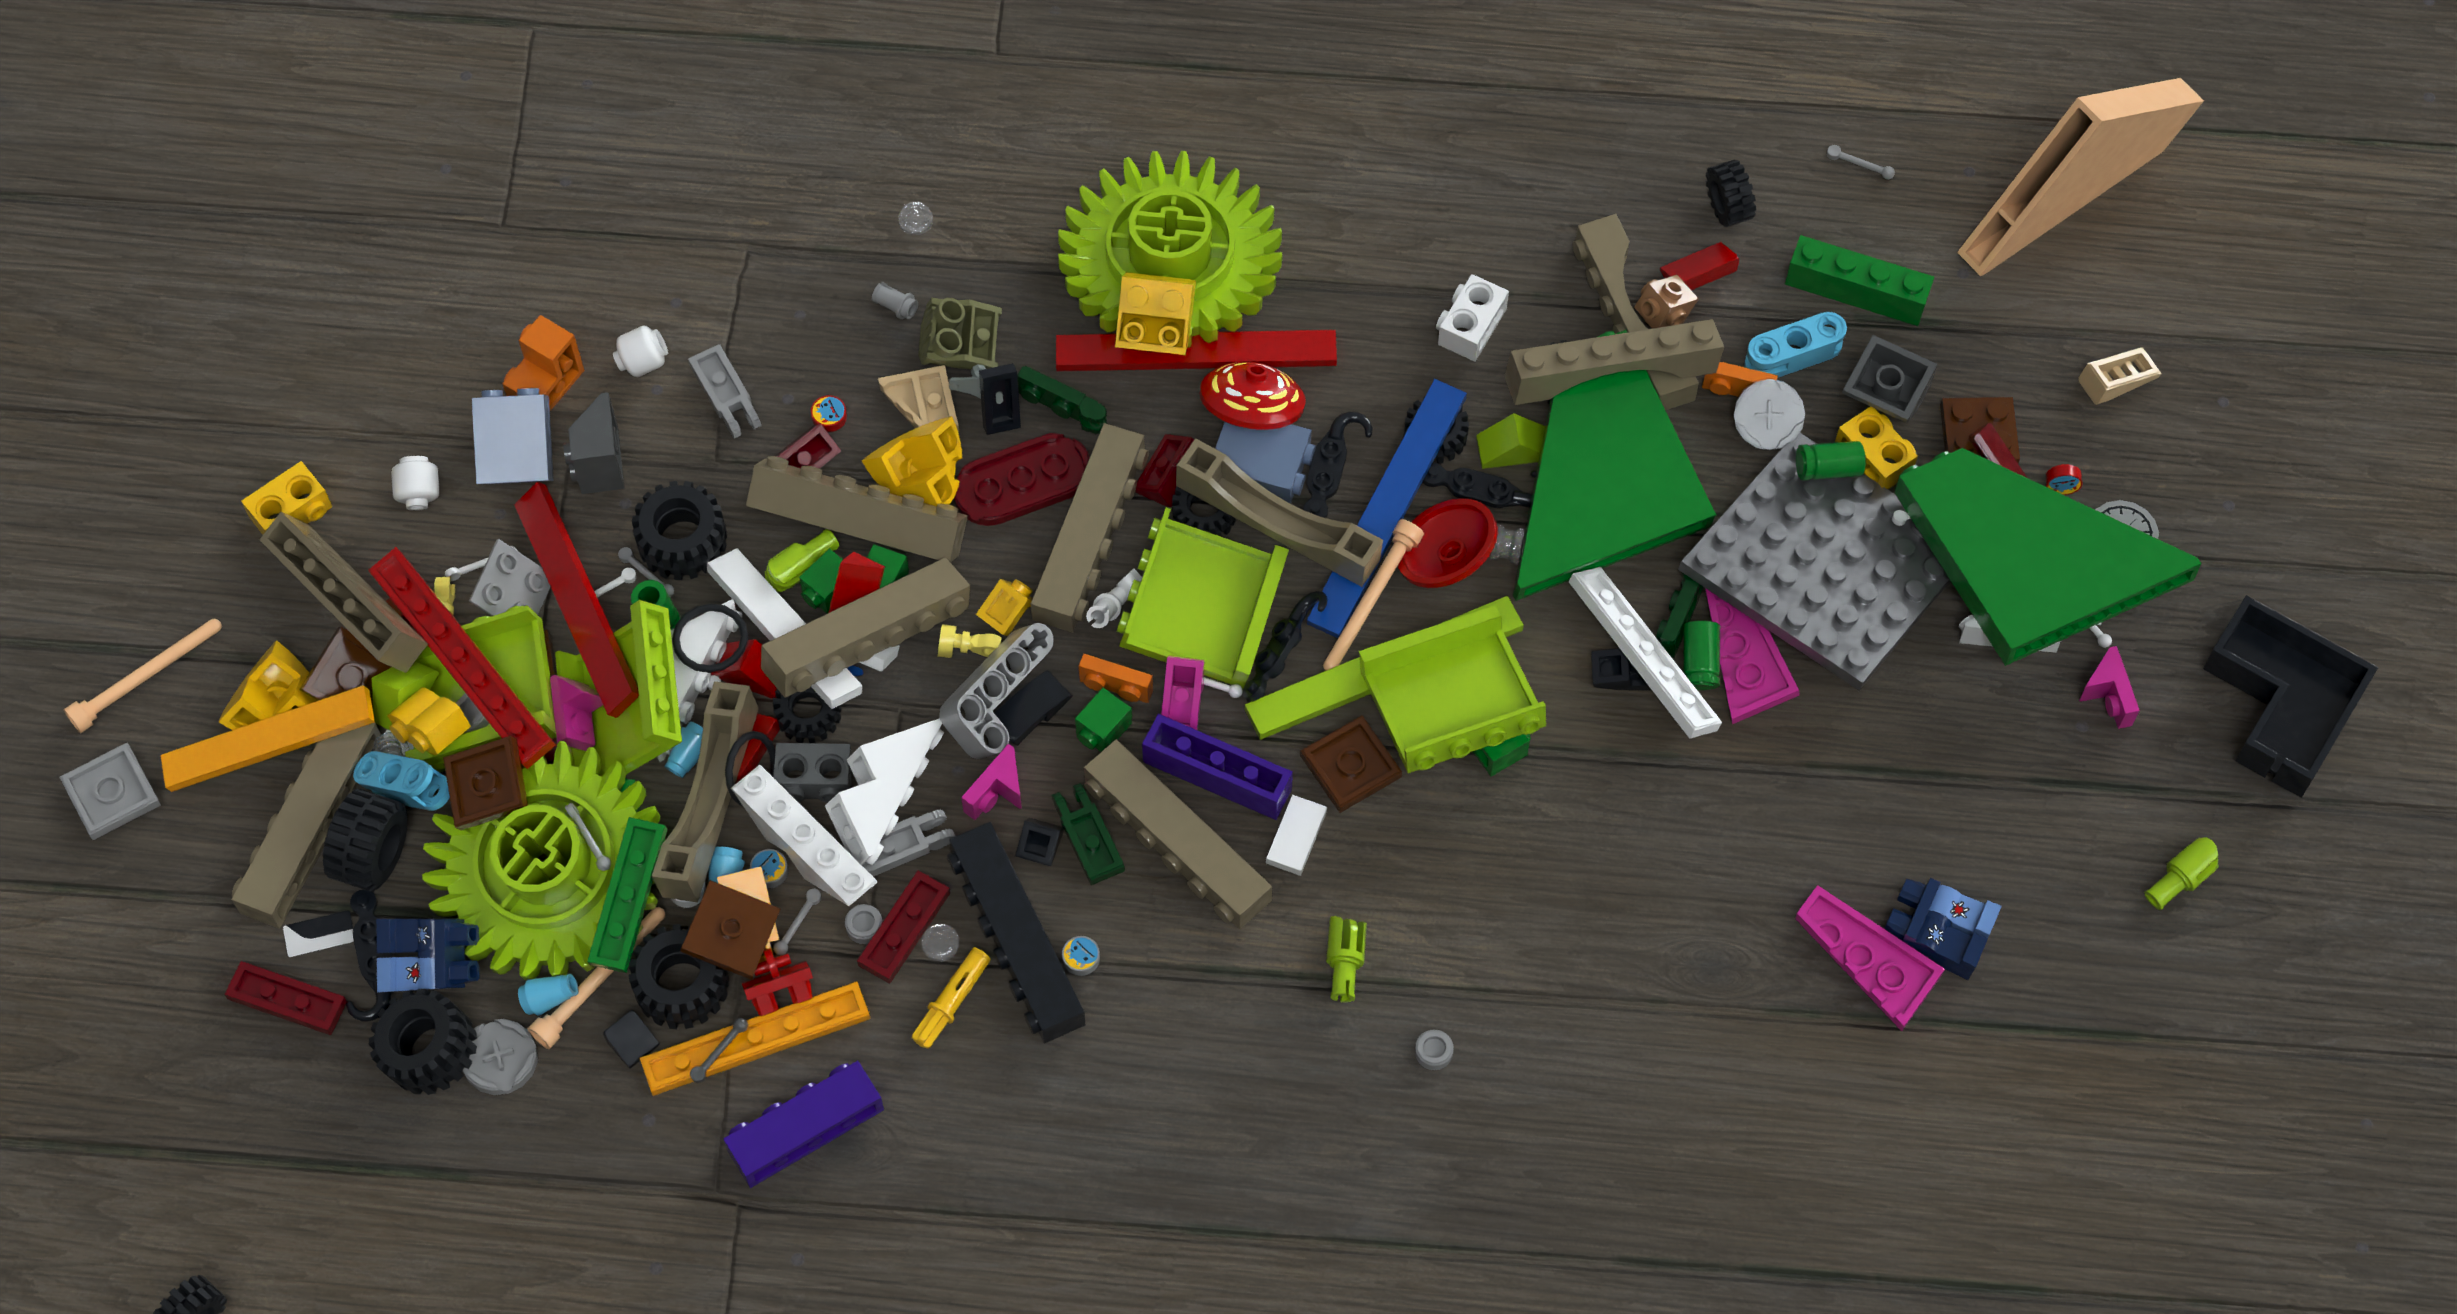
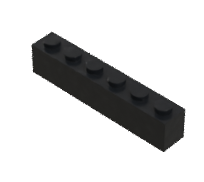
M991 822L949 839L951 853L947 855L948 862L955 875L961 873L966 882V885L962 886L966 900L970 907L977 905L982 915L977 918L979 926L985 938L992 936L997 948L993 949V954L1000 969L1004 970L1007 968L1013 979L1008 981V984L1016 1002L1024 1001L1028 1012L1024 1013V1017L1031 1033L1036 1034L1039 1032L1045 1044L1085 1026L1084 1010Z

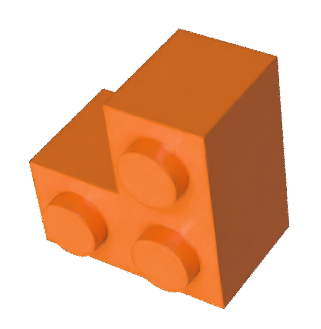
M540 315L533 324H528L523 329L519 343L524 359L517 367H513L508 371L502 384L506 396H517V389L539 388V395L549 396L551 411L585 370L574 334Z

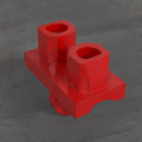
M770 948L763 951L766 961L758 963L755 976L769 971L770 973L741 983L747 1000L752 1001L760 1016L779 1009L773 993L777 990L787 987L793 1004L812 998L809 979H812L813 976L807 961L778 970V968L792 964L789 954L774 958Z

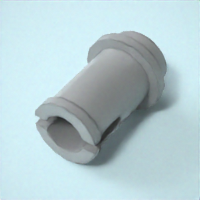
M884 282L879 283L873 291L872 302L895 312L896 317L899 319H911L918 309V301L915 300L913 294H903Z

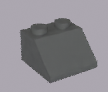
M1873 335L1848 379L1842 394L1907 423L1918 411L1931 387L1938 364Z
M609 392L601 393L568 429L570 443L563 444L565 461L569 465L572 482L578 481L582 494L625 489L619 428Z

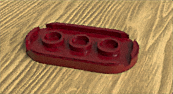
M1050 433L978 458L966 464L959 472L956 480H959L960 483L954 497L955 505L961 514L968 515L967 520L983 526H993L1070 499L1075 496L1090 459L1084 445L1078 440L1066 438L1064 434Z

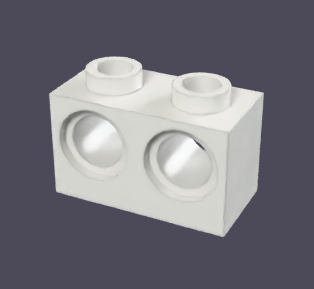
M1471 274L1465 285L1459 284L1452 298V303L1454 304L1450 311L1444 310L1436 324V329L1439 330L1438 345L1476 362L1507 310L1509 291ZM1479 301V302H1482V303H1484V304H1483V305H1476V304H1474V303H1472V302ZM1457 328H1465L1469 331L1462 332L1458 331Z

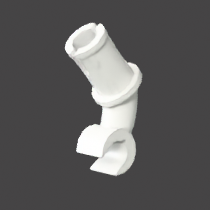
M1132 569L1110 592L1102 593L1096 597L1093 606L1090 607L1086 615L1088 622L1093 618L1096 620L1091 626L1103 628L1109 621L1119 616L1122 605L1128 598L1133 581H1141L1142 576L1135 569Z

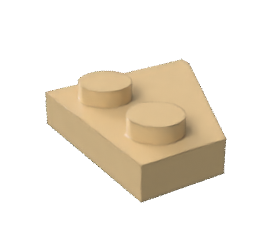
M945 365L878 378L880 390L914 428L952 416L959 432Z

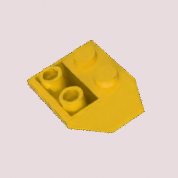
M1126 272L1122 276L1115 347L1186 355L1193 315L1196 280Z

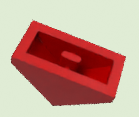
M756 639L747 641L745 652L736 663L725 670L711 672V676L716 675L722 681L746 685L750 687L752 692L771 699L776 698L775 691L777 688L761 670L762 644ZM740 641L726 643V650L719 663H722L734 654L739 647Z

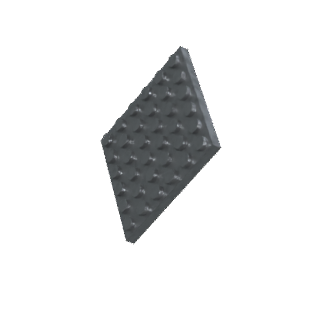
M1799 433L1794 441L1785 444L1684 557L1678 570L1857 690H1860L1951 580L1911 519L1906 520L1902 526L1895 525L1892 522V516L1895 511L1903 510L1906 512L1897 496L1885 487L1882 488L1865 474L1861 477L1800 480L1796 469L1797 448L1799 445L1808 444L1810 446L1817 443Z

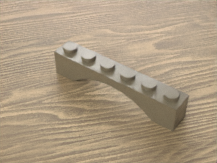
M1617 214L1579 225L1577 227L1576 240L1573 241L1574 254L1578 261L1583 260L1587 268L1586 277L1592 289H1597L1600 295L1601 310L1605 317L1610 316L1614 324L1613 331L1615 334L1624 330L1634 332L1648 329L1640 321L1632 308L1625 290L1623 269L1630 241ZM1646 370L1665 410L1695 401L1699 386L1696 376L1681 378L1672 373Z
M1710 319L1511 351L1505 380L1515 405L1549 400L1582 382L1622 371L1657 370L1672 373L1681 378L1716 373L1724 345L1714 320Z
M1196 438L1177 464V487L1363 587L1380 561L1383 544L1381 538L1353 523L1323 518L1286 502L1254 481L1226 454Z
M714 681L704 712L700 754L692 788L677 825L661 845L652 873V878L664 898L691 902L699 901L731 799L725 778L727 756L733 744L743 734L752 731L759 710L749 686ZM749 740L741 746L736 755L733 767L734 785Z

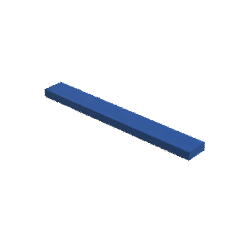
M1434 379L1357 524L1358 527L1383 540L1379 563L1394 537L1392 533L1399 520L1404 518L1467 398L1466 392L1437 379ZM1379 563L1363 587L1332 572L1322 590L1328 598L1327 606L1323 612H1319L1317 609L1319 602H1317L1307 619V624L1339 638L1361 600Z

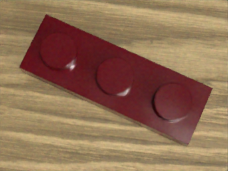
M918 870L858 958V966L890 984L950 895V888Z
M243 961L240 962L224 994L230 1001L328 1035H332L347 1003L344 996Z

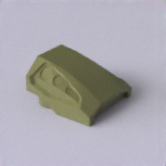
M932 297L926 305L920 329L918 356L921 364L932 363L962 369H972L977 364L984 365L986 369L998 367V362H995L997 326L999 317L1002 314V308L970 299L956 300L954 298L938 299Z

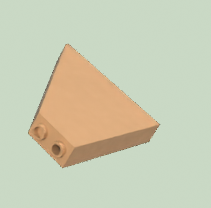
M2181 78L2078 97L1957 253L1979 276L1985 275L2161 154L2204 100Z

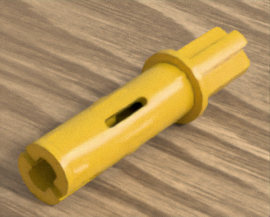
M973 947L936 1001L928 1004L927 1008L929 1011L912 1034V1039L916 1044L926 1049L930 1048L947 1023H953L955 1020L954 1013L991 961V958L984 951ZM965 978L966 980H965L964 983L961 985V987L959 988V990H956V988L959 986V984L961 983V981Z

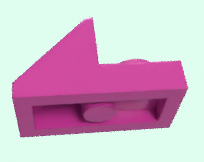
M2113 646L2108 649L2088 681L2079 701L2083 702L2105 697L2107 713L2110 717H2114L2116 725L2120 729L2132 726L2140 710L2118 648Z
M1168 656L1161 715L1195 730H1198L1201 694L1204 688V660Z
M553 675L550 677L557 743L565 741L569 747L587 751L589 747L595 746L592 712L603 706L599 694L596 690L582 682Z
M1010 744L1001 751L961 797L963 812L974 820L982 812L987 813L994 807L999 797L998 794L1019 809L1022 808L1014 747Z

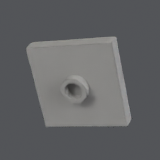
M128 742L60 776L92 840L161 806Z

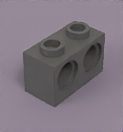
M776 743L774 779L797 802H801L804 799H820L828 803L839 792L852 788L853 772L847 762V759L852 755L851 745ZM794 770L803 772L797 778L786 777L788 773ZM829 771L840 772L839 776L833 779L823 777Z

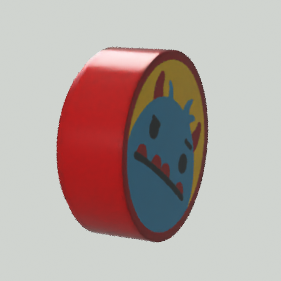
M832 395L818 398L811 407L813 424L821 423L827 432H834L842 428L847 420L844 402Z
M2070 464L2054 466L2045 474L2046 487L2062 495L2073 494L2080 490L2083 485L2081 470Z

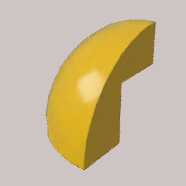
M950 416L927 423L891 440L865 457L862 463L878 485L890 489V494L901 497L904 494L922 497L924 503L937 506V504L950 505L960 483L959 480L954 479L956 462L962 459L961 441L953 417Z
M276 640L240 684L224 709L219 723L231 730H235L318 701L300 690L309 672L285 646Z

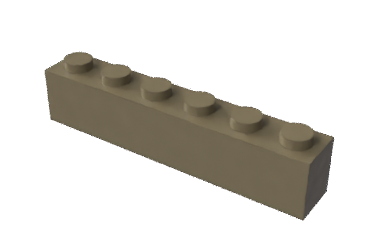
M1106 423L1103 424L1032 599L1031 613L1033 621L1072 633L1077 622L1084 621L1089 607V601L1086 600L1090 590L1095 591L1098 587L1101 577V570H1098L1102 559L1106 561L1109 559L1113 547L1111 536L1114 529L1120 530L1125 517L1123 506L1126 499L1132 500L1137 486V480L1134 478L1138 470H1144L1148 460L1149 450L1145 449L1144 435Z
M769 456L767 459L754 465L746 503L748 507L936 560L946 557L951 563L959 556L968 515L958 513V508L948 504L929 505L924 503L922 497L911 494H904L903 497L890 494L889 488L880 485L865 487L856 484L854 478L844 475H836L835 478L822 475L821 469L812 466L797 468L788 465L789 461L781 457Z
M280 512L260 538V541L378 661L406 673L428 645L309 524Z
M945 557L763 644L761 648V670L785 698L796 692H803L828 676H836L845 668L858 662L867 661L874 654L889 647L898 646L905 639L920 632H926L933 628L934 625L948 618L961 615L969 606L970 584Z
M376 723L319 741L313 751L310 750L305 755L302 771L298 779L288 786L285 793V802L281 810L271 817L264 841L261 845L255 847L250 857V866L244 877H240L233 887L231 900L240 914L278 929L281 928L324 848L326 834L336 810L346 796L352 793L358 785L353 778L356 764L365 754L376 751L382 740Z
M1117 739L1084 767V786L1090 795L1096 800L1102 798L1110 806L1112 815L1121 824L1125 825L1128 823L1137 831L1135 834L1139 841L1148 849L1152 847L1162 855L1161 859L1165 866L1174 874L1180 872L1188 880L1187 884L1192 892L1201 899L1206 897L1214 905L1213 908L1216 914L1225 923L1229 924L1232 922L1237 928L1241 929L1272 901V886Z

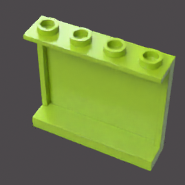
M1166 507L1162 519L1154 518L1148 538L1154 540L1151 550L1145 548L1143 550L1137 569L1144 572L1141 581H1133L1127 598L1128 601L1134 603L1130 613L1123 611L1116 631L1123 634L1119 647L1166 663L1168 656L1204 660V676L1230 685L1238 684L1243 689L1255 660L1289 549L1275 545L1272 554L1168 519L1171 509Z
M638 600L630 605L632 621L613 633L637 684L639 697L617 718L607 715L604 706L592 712L595 746L592 748H595L601 758V771L599 775L601 777L616 760L623 765L627 775L682 742L668 608ZM559 650L555 652L558 676L582 682L596 690L581 654L573 655ZM570 747L574 756L575 767H579L586 751Z
M527 605L514 606L507 609L504 613L491 617H478L471 623L462 625L461 627L551 739L556 738L550 671L542 619ZM427 645L416 661L439 672L430 690L439 697H446L456 703L465 692ZM489 723L484 728L463 733L437 755L430 754L427 751L421 753L413 746L412 750L405 751V756L423 760L440 773L445 771L444 757L502 738Z
M1496 605L1359 651L1361 674L1407 773L1430 769L1437 763L1452 758L1465 757L1472 751L1487 746H1497L1507 739L1522 734H1532L1546 726V705L1544 701L1538 703L1502 630L1501 614Z

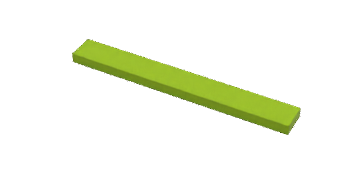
M1508 596L1452 618L1455 619L1496 605L1501 614L1502 630L1506 637L1523 631L1524 627ZM1358 657L1259 698L1254 702L1245 704V712L1259 739L1262 740L1371 693L1361 674L1360 658Z

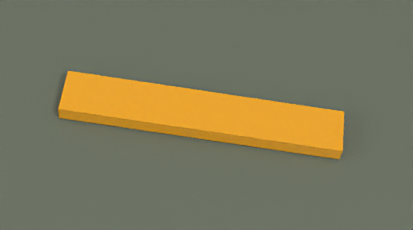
M363 685L162 754L161 762L165 788L173 792L375 723L370 691Z
M856 981L822 993L801 1003L785 1006L775 1012L748 1019L747 1030L738 1033L708 1068L706 1077L870 1020V1015L858 982ZM733 1025L641 1057L640 1061L652 1096L694 1082L691 1079L690 1071L704 1063L733 1029Z

